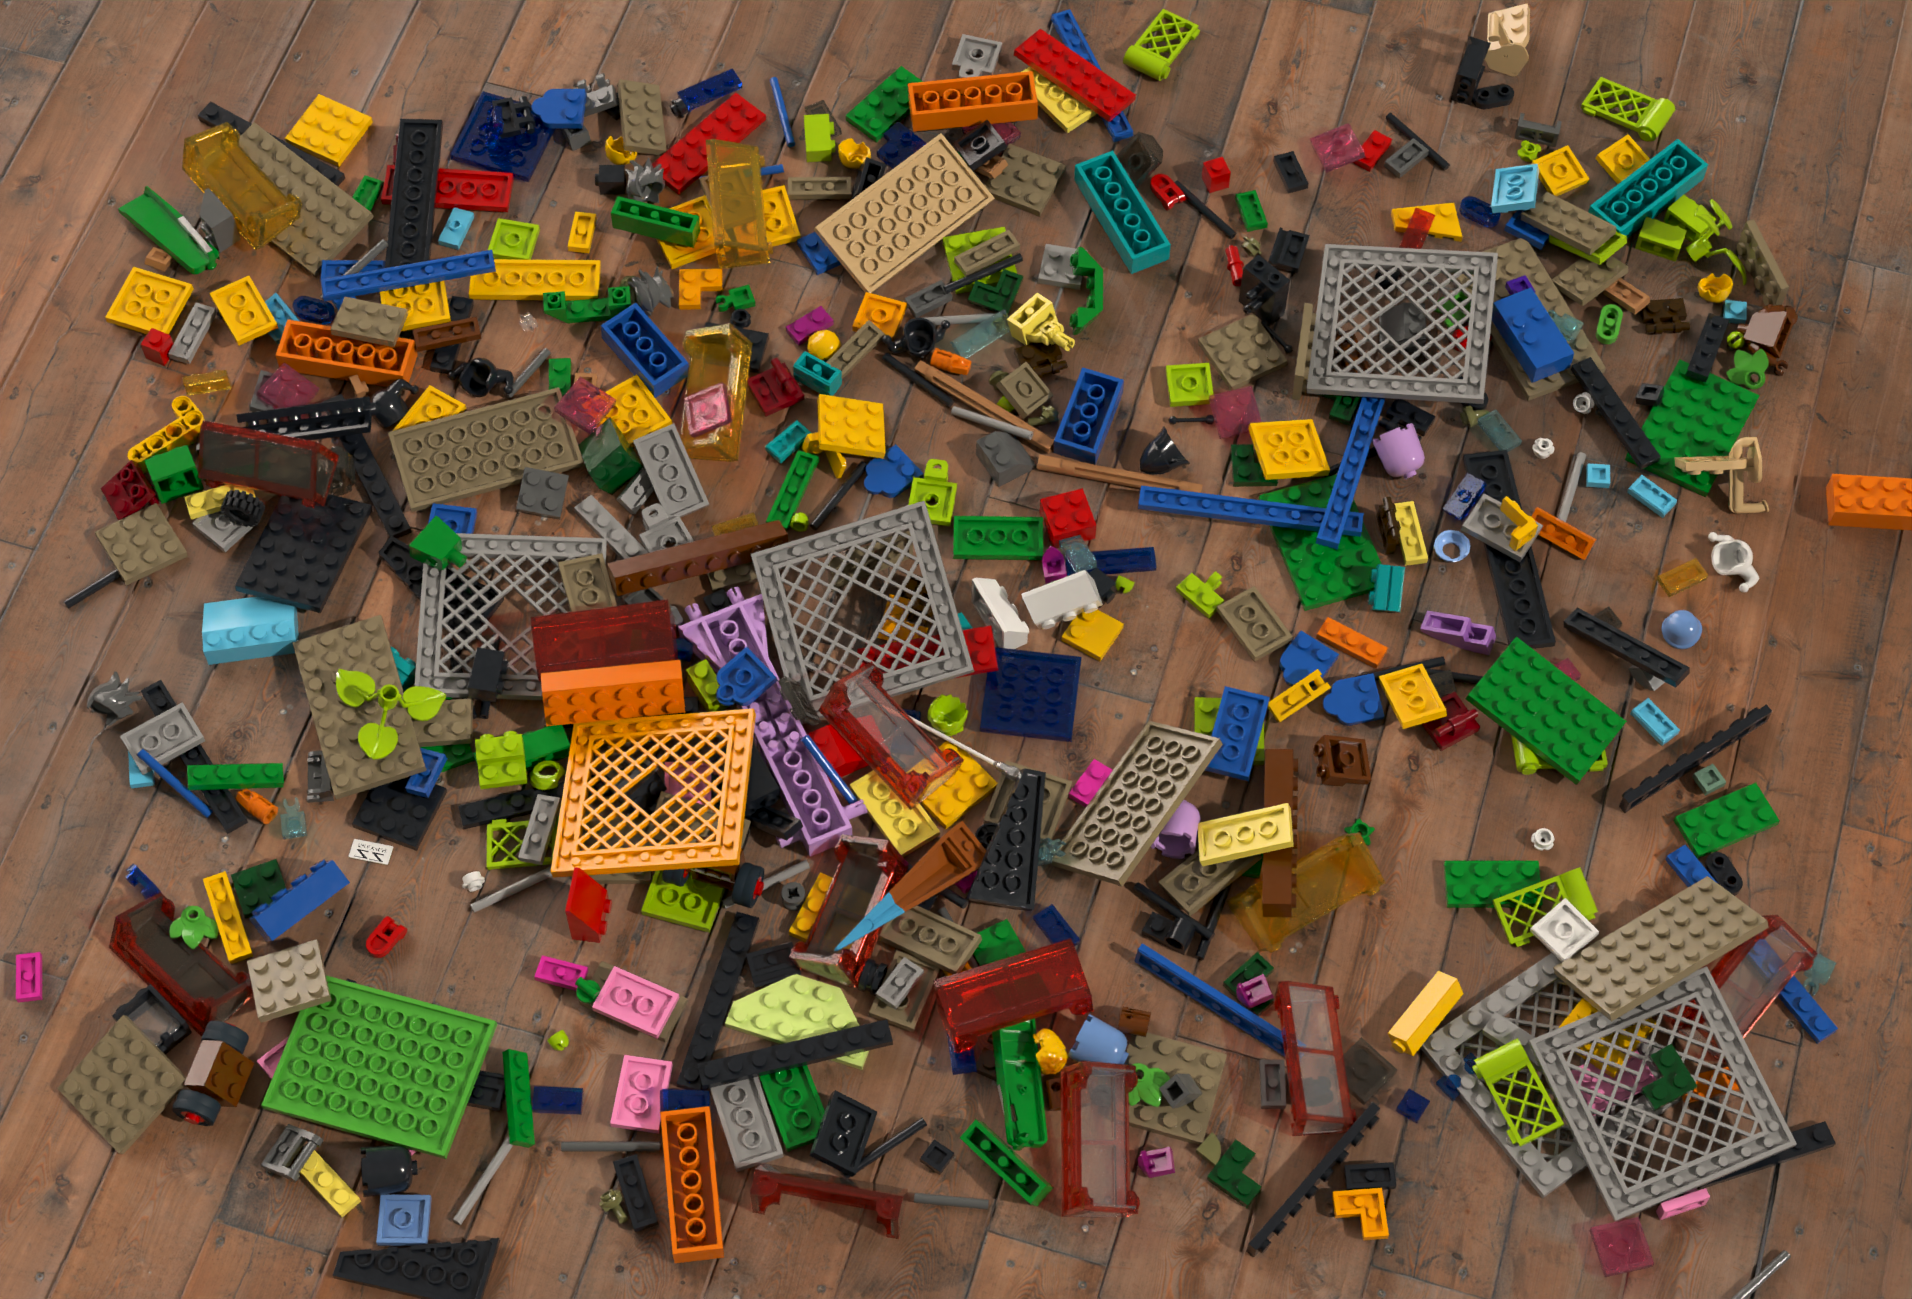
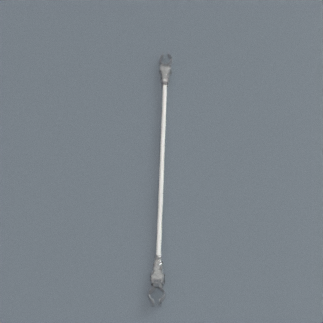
M810 658L808 664L818 668L819 664L813 662ZM806 667V668H807V671H810V672H812V673L815 674V671H813V670H811L810 668ZM822 669L823 672L832 676V674L826 672L825 669ZM883 701L875 702L990 763L998 772L1004 774L1011 781L1017 780L1020 773L1019 768L1013 765L1009 766L1004 762L994 761Z

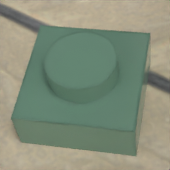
M1714 764L1695 772L1692 776L1705 796L1726 784L1725 779Z

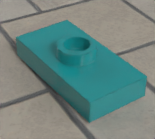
M796 420L765 446V450L781 464L803 445L806 435L811 432Z

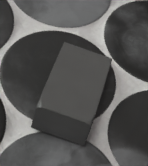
M584 125L583 128H559L573 151L591 144L589 132Z

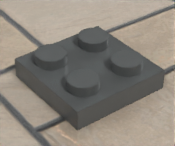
M525 467L516 511L560 520L569 475Z

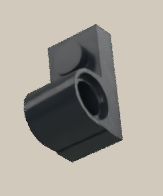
M1152 912L1142 930V935L1184 955L1195 936V927L1186 919L1178 917L1173 922Z

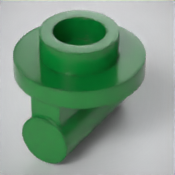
M582 977L578 978L575 983L578 986L576 990L578 999L585 1004L594 1003L601 991L598 983L593 980H585Z

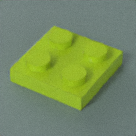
M498 218L488 250L493 251L495 259L531 260L540 227L536 224Z
M1209 363L1166 365L1165 371L1170 407L1214 404Z

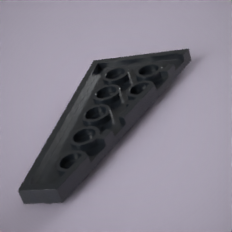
M391 536L378 552L379 557L421 601L423 563L410 557L408 544ZM448 568L446 570V579L453 574ZM461 573V575L467 580L471 579L470 577ZM456 577L449 584L457 590L464 583ZM478 581L472 583L478 591L485 587V585ZM445 587L446 599L452 592ZM467 587L460 595L468 600L475 593ZM490 588L482 595L491 601L498 594ZM504 596L481 615L489 621L504 601ZM457 597L448 602L454 610L463 604ZM479 597L471 603L477 611L486 605ZM445 607L443 619L450 614ZM466 607L458 614L466 621L474 613ZM454 616L446 624L454 630L462 623ZM477 617L470 625L477 631L484 623ZM466 627L457 633L463 640L472 635ZM475 639L468 643V645L470 646Z
M1026 768L1020 771L965 900L1025 911L1034 910L1046 772Z

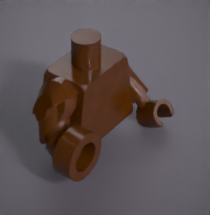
M1768 304L1752 315L1749 325L1739 324L1737 332H1741L1744 335V341L1748 346V350L1753 355L1759 349H1763L1768 357V366H1774V373L1778 376H1783L1784 372L1778 366L1787 369L1788 363L1784 360L1777 361L1776 358L1781 357L1791 329L1797 322L1798 315L1791 306H1773V304Z

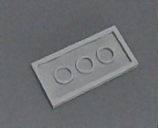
M675 424L633 440L660 505L665 510L669 520L677 516L681 518L709 506L707 497Z
M758 1077L710 1088L736 1172L784 1157Z

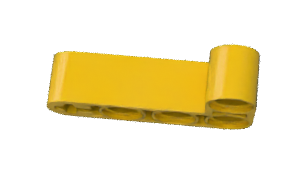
M187 396L176 397L172 402V408L176 416L175 421L128 451L127 457L129 461L137 462L143 474L149 472L144 460L154 455L171 451L176 447L190 446L197 441L198 433L208 432L203 414Z

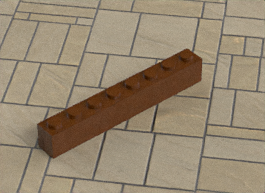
M780 520L642 554L607 563L609 579L616 595L621 596L753 562L752 553L788 543V533Z
M1265 749L1264 808L1288 803L1291 808L1293 832V829H1298V817L1293 815V810H1298V796H1293V791H1298V777H1294V772H1298V758H1294L1293 749ZM1293 835L1294 847L1263 853V917H1292V908L1297 907V895L1292 893V888H1297V874H1292V868H1297V854H1293V849H1297V835Z

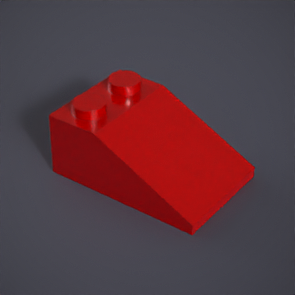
M872 716L826 725L807 734L841 778L891 755Z
M574 867L565 909L571 937L573 940L600 943L602 935H606L608 923L605 921L606 913L610 914L612 899H609L608 892L604 887L582 869Z

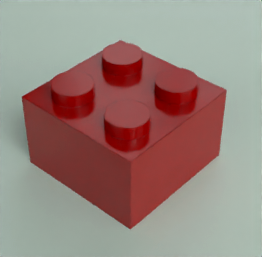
M1083 488L1040 499L1039 513L1043 517V524L1052 547L1057 549L1095 539L1096 523Z

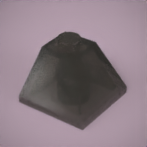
M1138 132L1116 155L1136 189L1162 163L1163 149L1152 135Z

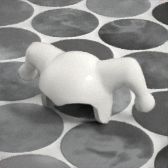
M1711 532L1708 535V539L1711 542H1719L1714 546L1711 554L1714 569L1721 575L1741 576L1745 583L1740 584L1739 590L1742 593L1747 592L1759 580V575L1752 566L1753 552L1744 541L1735 540L1730 535H1717Z

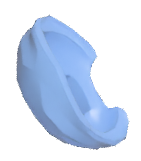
M1455 530L1443 531L1437 536L1434 543L1437 556L1446 562H1457L1464 559L1469 554L1471 546L1469 539L1463 533ZM1449 543L1457 545L1460 550V556L1451 559L1443 553V546Z

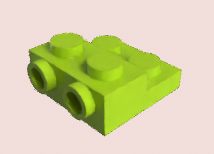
M515 731L505 732L500 737L484 734L480 736V739L475 740L480 789L528 784L522 734H517Z

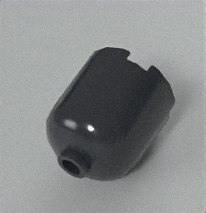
M397 1145L360 1147L361 1154H366V1158H361L362 1186H367L368 1190H363V1197L401 1193L410 1188L413 1175H418L417 1160H412L407 1148Z

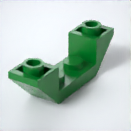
M1078 247L1075 253L1071 255L1070 267H1073V275L1088 276L1086 285L1087 289H1090V296L1087 297V308L1078 307L1074 314L1070 316V327H1073V335H1078L1103 310V268L1083 247Z
M630 286L608 288V298L566 301L565 291L543 293L544 313L568 324L608 321L631 306Z

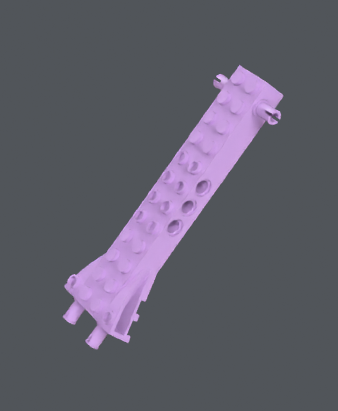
M734 587L735 594L732 588L727 591V596L732 605L709 615L703 616L696 603L692 604L693 610L688 605L685 608V612L691 622L678 626L679 637L701 661L706 659L715 673H718L724 665L744 648L748 647L777 677L778 681L750 705H736L739 710H755L754 743L779 787L780 796L789 815L800 819L803 825L787 841L777 836L776 840L780 843V848L800 840V842H803L809 857L852 840V826L849 820L866 814L867 808L863 804L864 801L862 799L843 807L826 773L802 743L801 739L807 734L768 657L762 594L745 600L740 588Z

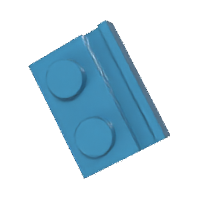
M275 293L265 303L278 325L277 329L268 333L279 344L287 319L300 320L283 299Z

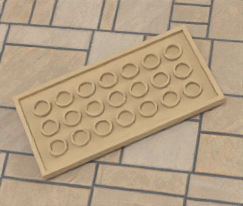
M940 133L817 225L814 231L865 293H873L995 198L942 133Z

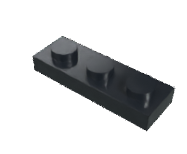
M769 806L761 807L752 815L744 817V819L751 821V826L786 841L803 827L800 819Z
M637 1154L613 1161L634 1231L638 1232L659 1225Z

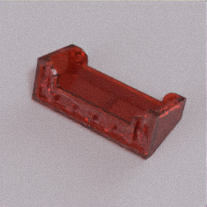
M668 599L531 617L537 676L540 683L541 673L678 660L675 619Z
M1071 938L933 980L938 1012L955 1053L972 1049L978 1041L977 1036L1063 1009L1069 1008L1070 1012L1074 1015H1084L1093 1011L1092 995Z

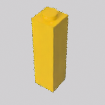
M1438 971L1388 1032L1392 1047L1397 1052H1405L1414 1056L1464 994L1457 978Z

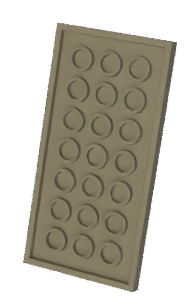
M255 122L196 181L204 190L209 188L229 210L315 277L321 273L322 260H333L374 217L368 209Z
M1519 238L1483 251L1498 253L1494 302L1510 296L1505 288L1506 282L1526 275L1536 291L1535 294L1574 352L1570 368L1532 383L1494 323L1491 322V341L1527 401L1578 383L1579 381L1572 373L1571 367L1573 364L1589 357L1592 358L1599 370L1605 373V365L1529 242ZM1464 274L1456 278L1461 285L1470 280ZM1473 283L1465 288L1471 295Z
M559 387L388 432L411 512L430 508L433 503L445 504L522 483L525 467L561 473L584 466Z
M381 615L292 642L336 800L427 771L413 721L408 714V707L403 708L397 701V705L393 709L388 710L384 727H392L397 731V745L388 756L373 760L359 746L358 733L361 727L368 723H376L380 726L383 708L378 703L379 697L370 702L365 700L360 707H351L342 702L336 690V676L339 669L366 673L374 680V694L377 693L378 689L381 690L383 686L390 684L397 687L403 700V687Z
M1148 721L1048 859L1051 865L1123 886L1223 745L1220 738Z
M1707 876L1576 953L1571 958L1554 966L1553 969L1558 978L1612 1022L1769 928L1768 921Z

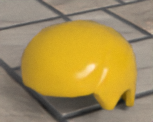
M610 136L606 140V157L613 164L627 165L630 164V160L634 161L636 159L637 152L624 150L622 136L616 140H613V137Z
M849 138L838 145L839 159L848 168L857 169L862 165L866 157L871 158L870 148L864 142L856 144L852 138Z
M1712 273L1699 281L1697 286L1699 295L1708 302H1723L1731 293L1733 281L1727 274L1715 277Z
M820 330L814 333L809 338L807 345L809 353L822 361L829 360L842 347L837 335L829 330Z

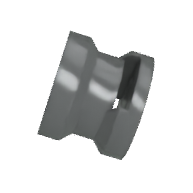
M797 882L787 883L782 889V903L787 910H800L806 900L804 887Z

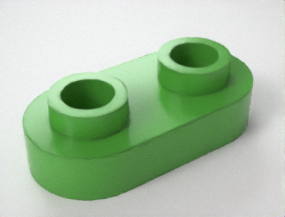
M1609 304L1602 308L1596 330V338L1599 342L1612 344L1617 340L1623 316L1620 307Z

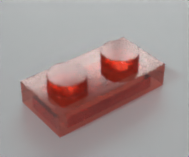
M1416 207L1399 248L1422 249L1435 215Z

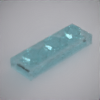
M1005 309L951 341L950 343L956 354L967 359L1010 332L1007 322L1009 316Z

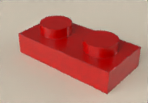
M1374 130L1353 156L1352 163L1370 172L1390 147L1392 139Z

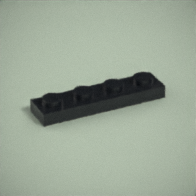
M452 296L449 304L451 322L470 318L474 306L473 299ZM462 343L436 348L430 365L431 371L444 374L453 371Z
M1712 313L1708 314L1685 376L1706 383L1729 323L1728 319Z

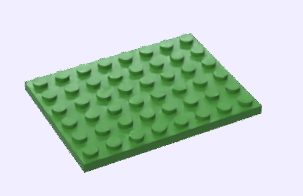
M326 975L332 1001L300 1010L261 1106L266 1110L447 1159L496 1030L497 1022Z

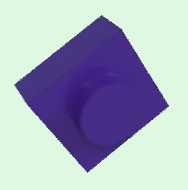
M1526 275L1510 280L1505 285L1510 295L1530 287L1536 292Z

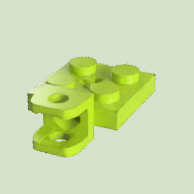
M930 459L926 464L924 479L913 477L908 505L921 501L926 503V501L934 498L937 504L930 506L926 503L931 524L951 526L957 483L948 482L947 461ZM936 465H938V466L941 467V469H939V468H933V467L936 466Z

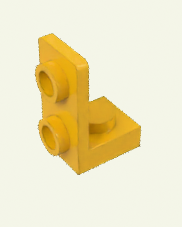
M818 432L807 434L802 445L803 451L815 454L825 451L836 479L841 478L846 469V459L841 455V452L819 449Z
M1506 496L1502 500L1500 510L1518 526L1511 533L1512 537L1509 544L1516 552L1535 537L1538 525L1531 516L1526 515L1520 509V506L1515 501Z

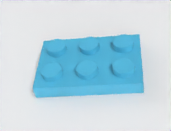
M1538 164L1496 169L1491 203L1492 213H1506L1508 211L1535 208L1539 176Z

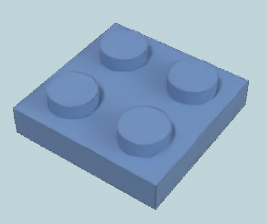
M381 1195L377 1245L411 1246L428 1244L431 1195Z

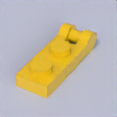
M1319 669L1268 703V709L1278 723L1331 688L1328 682L1325 683L1321 678L1322 674ZM1312 681L1317 686V689L1315 691H1313L1309 685V683Z

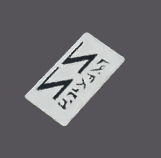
M354 839L349 857L388 865L393 846Z

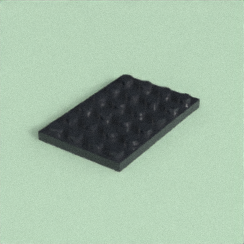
M288 483L235 584L236 591L321 613L372 512L371 505Z

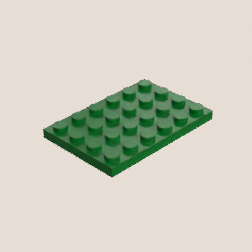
M1679 359L1664 386V394L1658 406H1653L1641 428L1661 456L1659 462L1643 469L1707 497L1718 474L1701 471L1699 475H1689L1675 466V457L1728 456L1760 395L1711 373L1706 383L1685 376L1689 363ZM1628 453L1625 460L1637 465Z
M1337 474L1259 495L1258 500L1327 508ZM1353 499L1350 511L1359 512ZM1364 522L1362 524L1361 537L1342 535L1338 549L1316 544L1318 531L1269 525L1304 611L1368 594L1370 591L1374 592L1375 583L1371 582L1372 569H1376L1378 564H1381V561Z
M1518 637L1511 642L1465 698L1575 785L1580 782L1627 722Z

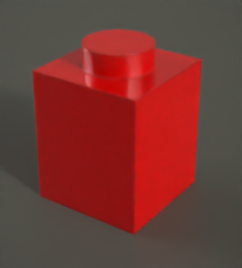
M1223 156L1203 162L1201 178L1208 192L1213 193L1229 188L1231 172Z
M151 328L140 345L146 359L165 366L170 359L168 353L174 343L171 335Z

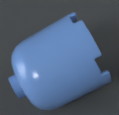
M1089 1014L1067 1057L1100 1073H1110L1116 1069L1118 1064L1123 1067L1129 1053L1125 1052L1127 1039L1121 1031Z

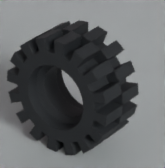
M230 490L227 492L220 510L225 518H229V521H236V524L240 525L241 523L245 527L248 525L253 527L259 524L265 510V505H263V501H259L258 497L254 498L251 493L248 495L246 491Z

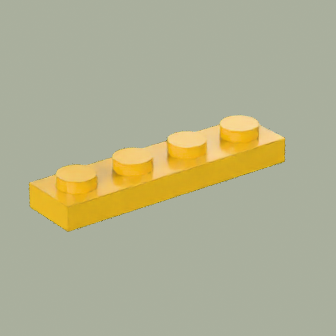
M226 871L204 878L203 882L229 963L233 964L253 957Z

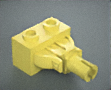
M1036 293L1007 319L1012 337L1024 345L1034 342L1044 343L1048 346L1050 343L1051 345L1057 344L1065 351H1069L1075 344L1073 338L1063 333L1064 327L1058 322L1053 303L1039 293Z

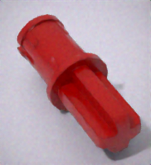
M1230 245L1225 249L1228 261L1227 269L1230 271L1233 286H1241L1244 263L1240 260L1237 246Z

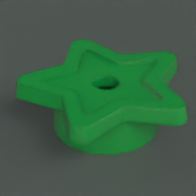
M1357 819L1353 826L1345 827L1344 830L1351 836V846L1358 843L1369 846L1371 844L1369 836L1374 832L1375 828L1369 827L1361 819Z

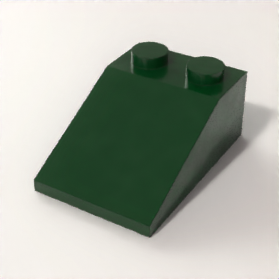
M610 417L578 445L588 473L599 489L611 495L644 468L641 460Z

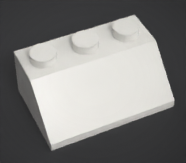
M1086 570L1021 594L1034 624L1039 629L1052 628L1056 622L1073 620L1077 617L1076 615L1083 612L1092 613L1098 609L1097 607L1103 605L1095 581Z
M974 578L972 579L971 602L985 625L992 626L994 640L1002 653L1005 654L1027 644L1029 628L1025 621L1021 622L1016 606L1008 601L1005 588L1003 586L1000 587L995 579Z

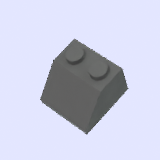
M207 188L204 192L199 214L202 221L200 227L206 234L204 239L221 253L241 240L233 214Z
M1401 303L1379 316V326L1401 346L1426 328V317L1412 303ZM1421 303L1420 305L1425 309V303ZM1379 333V343H1381L1386 338ZM1423 335L1416 342L1423 347L1426 343V337ZM1390 342L1382 347L1386 353H1391L1396 349ZM1410 344L1404 350L1407 353H1414L1418 349L1413 344Z
M995 431L976 441V456L998 487L1036 469V464L1013 434Z

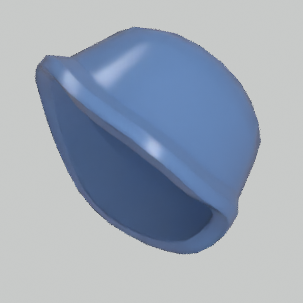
M1678 610L1670 614L1663 621L1661 627L1665 641L1677 649L1692 647L1697 643L1702 634L1700 621L1691 612L1686 610Z

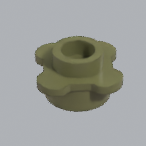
M1244 236L1245 242L1241 245L1242 249L1252 257L1256 254L1261 255L1260 243L1252 237L1249 239Z

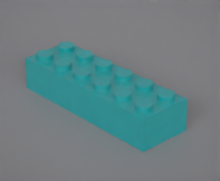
M1676 139L1590 205L1588 213L1616 226V232L1629 238L1643 227L1646 217L1655 218L1683 194L1704 179L1709 164L1679 139Z
M1112 150L1076 164L1074 181L1129 272L1134 274L1169 260L1170 242L1114 151Z

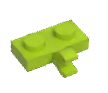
M1214 572L1206 583L1191 573L1176 586V591L1208 619L1217 612V606L1225 602L1224 599L1214 592L1222 584L1220 581L1222 576L1217 572Z

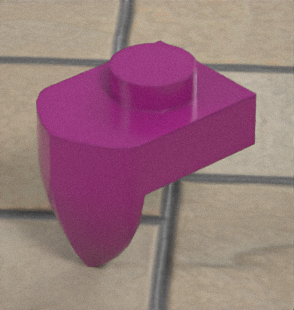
M1050 546L1042 557L1045 584L1067 577L1063 554L1058 549Z
M1264 974L1242 984L1240 982L1237 985V999L1247 1008L1255 1007L1274 998Z
M1171 1147L1147 1152L1143 1150L1138 1157V1166L1148 1178L1175 1173L1173 1151Z

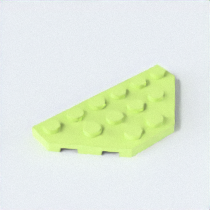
M797 974L734 1001L725 1022V1027L778 1044L860 1026L841 988ZM869 1051L831 1059V1061L862 1070Z

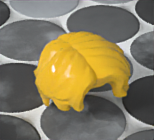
M1043 1028L1037 1034H1033L1034 1042L1041 1045L1036 1053V1059L1040 1065L1041 1074H1056L1067 1063L1068 1054L1059 1036L1052 1030Z

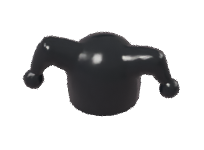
M921 317L913 318L905 324L900 339L892 341L889 335H885L882 341L892 354L907 352L912 356L923 357L928 355L934 349L935 344L944 338L946 329L950 327V322L944 320L941 322V327L935 329L934 324L928 319Z
M475 358L469 362H463L454 371L448 373L450 380H455L460 375L459 382L461 387L468 394L475 397L486 396L494 385L501 383L506 384L504 387L506 394L513 392V373L505 369L496 368L486 358Z
M397 379L386 389L376 391L370 398L371 405L363 406L364 411L370 410L372 417L382 428L389 427L405 416L409 410L401 397L402 391L408 390L411 394L415 395L419 392V387L416 385L412 386L404 379Z

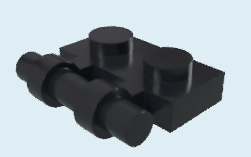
M526 96L520 97L519 103H513L512 97L492 101L500 139L521 135L520 128L523 127L526 128L528 134L535 133L536 123L531 115V103L528 102ZM516 113H522L523 117L517 118Z
M1395 399L1386 413V417L1391 420L1382 418L1379 425L1386 428V431L1389 432L1399 427L1400 430L1404 429L1398 424L1407 428V424L1413 423L1416 433L1425 436L1433 424L1435 416L1403 399ZM1417 435L1419 441H1421L1422 437Z

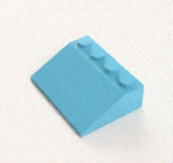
M261 597L205 603L202 639L203 653L208 665L295 653L292 642L299 640L297 607Z

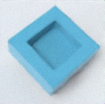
M1725 300L1723 318L1728 319L1729 323L1745 324L1747 302Z
M1588 463L1586 467L1587 487L1609 488L1610 465Z

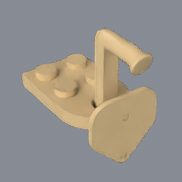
M1528 3L1488 13L1487 42H1490L1491 45L1485 60L1490 69L1515 77L1527 63L1529 55L1525 47L1530 38V8Z
M1744 437L1737 440L1729 456L1675 457V466L1689 475H1699L1701 471H1709L1710 474H1723V470H1729V509L1731 512L1736 514L1769 512L1766 500H1762L1760 503L1743 504L1744 472L1747 471L1748 479L1754 483H1760L1762 479V456L1757 437ZM1743 447H1749L1747 458L1742 457Z

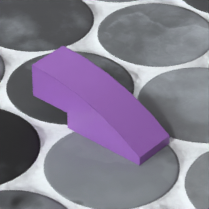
M1428 610L1420 628L1421 632L1447 644L1485 655H1490L1496 639L1494 627L1472 623L1468 617Z

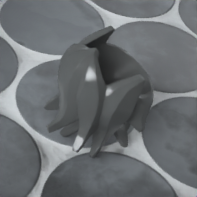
M649 157L644 168L637 162L630 160L629 162L634 166V171L625 169L629 176L626 189L628 198L640 202L648 200L659 203V194L665 187V180H663L664 168L660 169L662 165L658 164L653 168Z
M659 266L656 267L653 277L640 269L638 272L641 278L633 277L631 278L633 282H628L635 290L638 306L647 315H652L651 312L654 311L658 303L668 308L671 307L670 298L674 297V292L662 277L663 271H659Z
M114 672L107 683L93 689L87 701V708L89 709L90 707L92 713L107 714L106 724L108 726L119 719L132 715L134 711L129 705L134 701L142 700V696H138L139 691L128 692L130 679L126 678L121 683L117 672Z

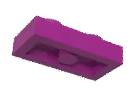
M819 306L786 326V332L800 346L808 341L814 333L826 330L834 325L823 307Z

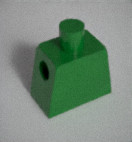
M435 516L409 545L410 557L440 571L444 570L450 563L460 568L467 560V556L460 552L462 550L460 536L438 516Z

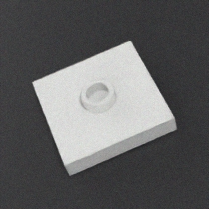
M1566 898L1530 928V931L1561 962L1578 953L1599 934V931Z

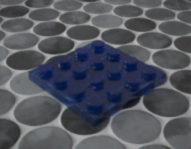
M483 91L450 154L451 160L492 172L513 173L514 178L529 182L556 128L545 127L542 119L531 111V115L536 123L535 133L528 134L526 128L523 127L520 128L521 135L500 139L492 101L505 99V97ZM516 113L517 118L523 117L522 113Z
M995 647L998 671L987 672L980 732L1072 742L1082 657Z

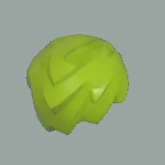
M941 694L930 705L928 720L935 730L947 736H952L964 730L963 726L968 710H966L965 703H960L959 697H952L951 694L947 696Z

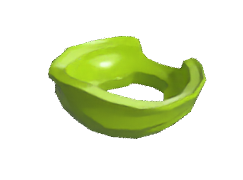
M542 761L531 771L530 784L541 790L556 788L559 779L563 775L566 776V771L558 762ZM548 767H555L558 770L554 775L544 776L539 774Z

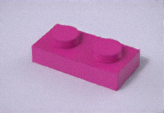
M1094 759L1069 792V798L1086 808L1113 770Z
M41 952L16 955V1000L18 1003L42 1000Z
M542 955L534 977L536 981L576 991L578 986L575 983L580 977L586 979L588 967Z

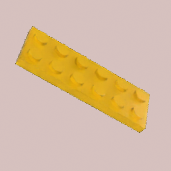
M494 259L496 272L470 276L469 298L473 300H543V293L565 291L566 300L598 299L601 261Z

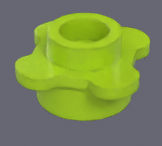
M1527 140L1522 141V147L1517 152L1518 156L1526 162L1536 160L1538 152L1541 151V146L1530 143Z

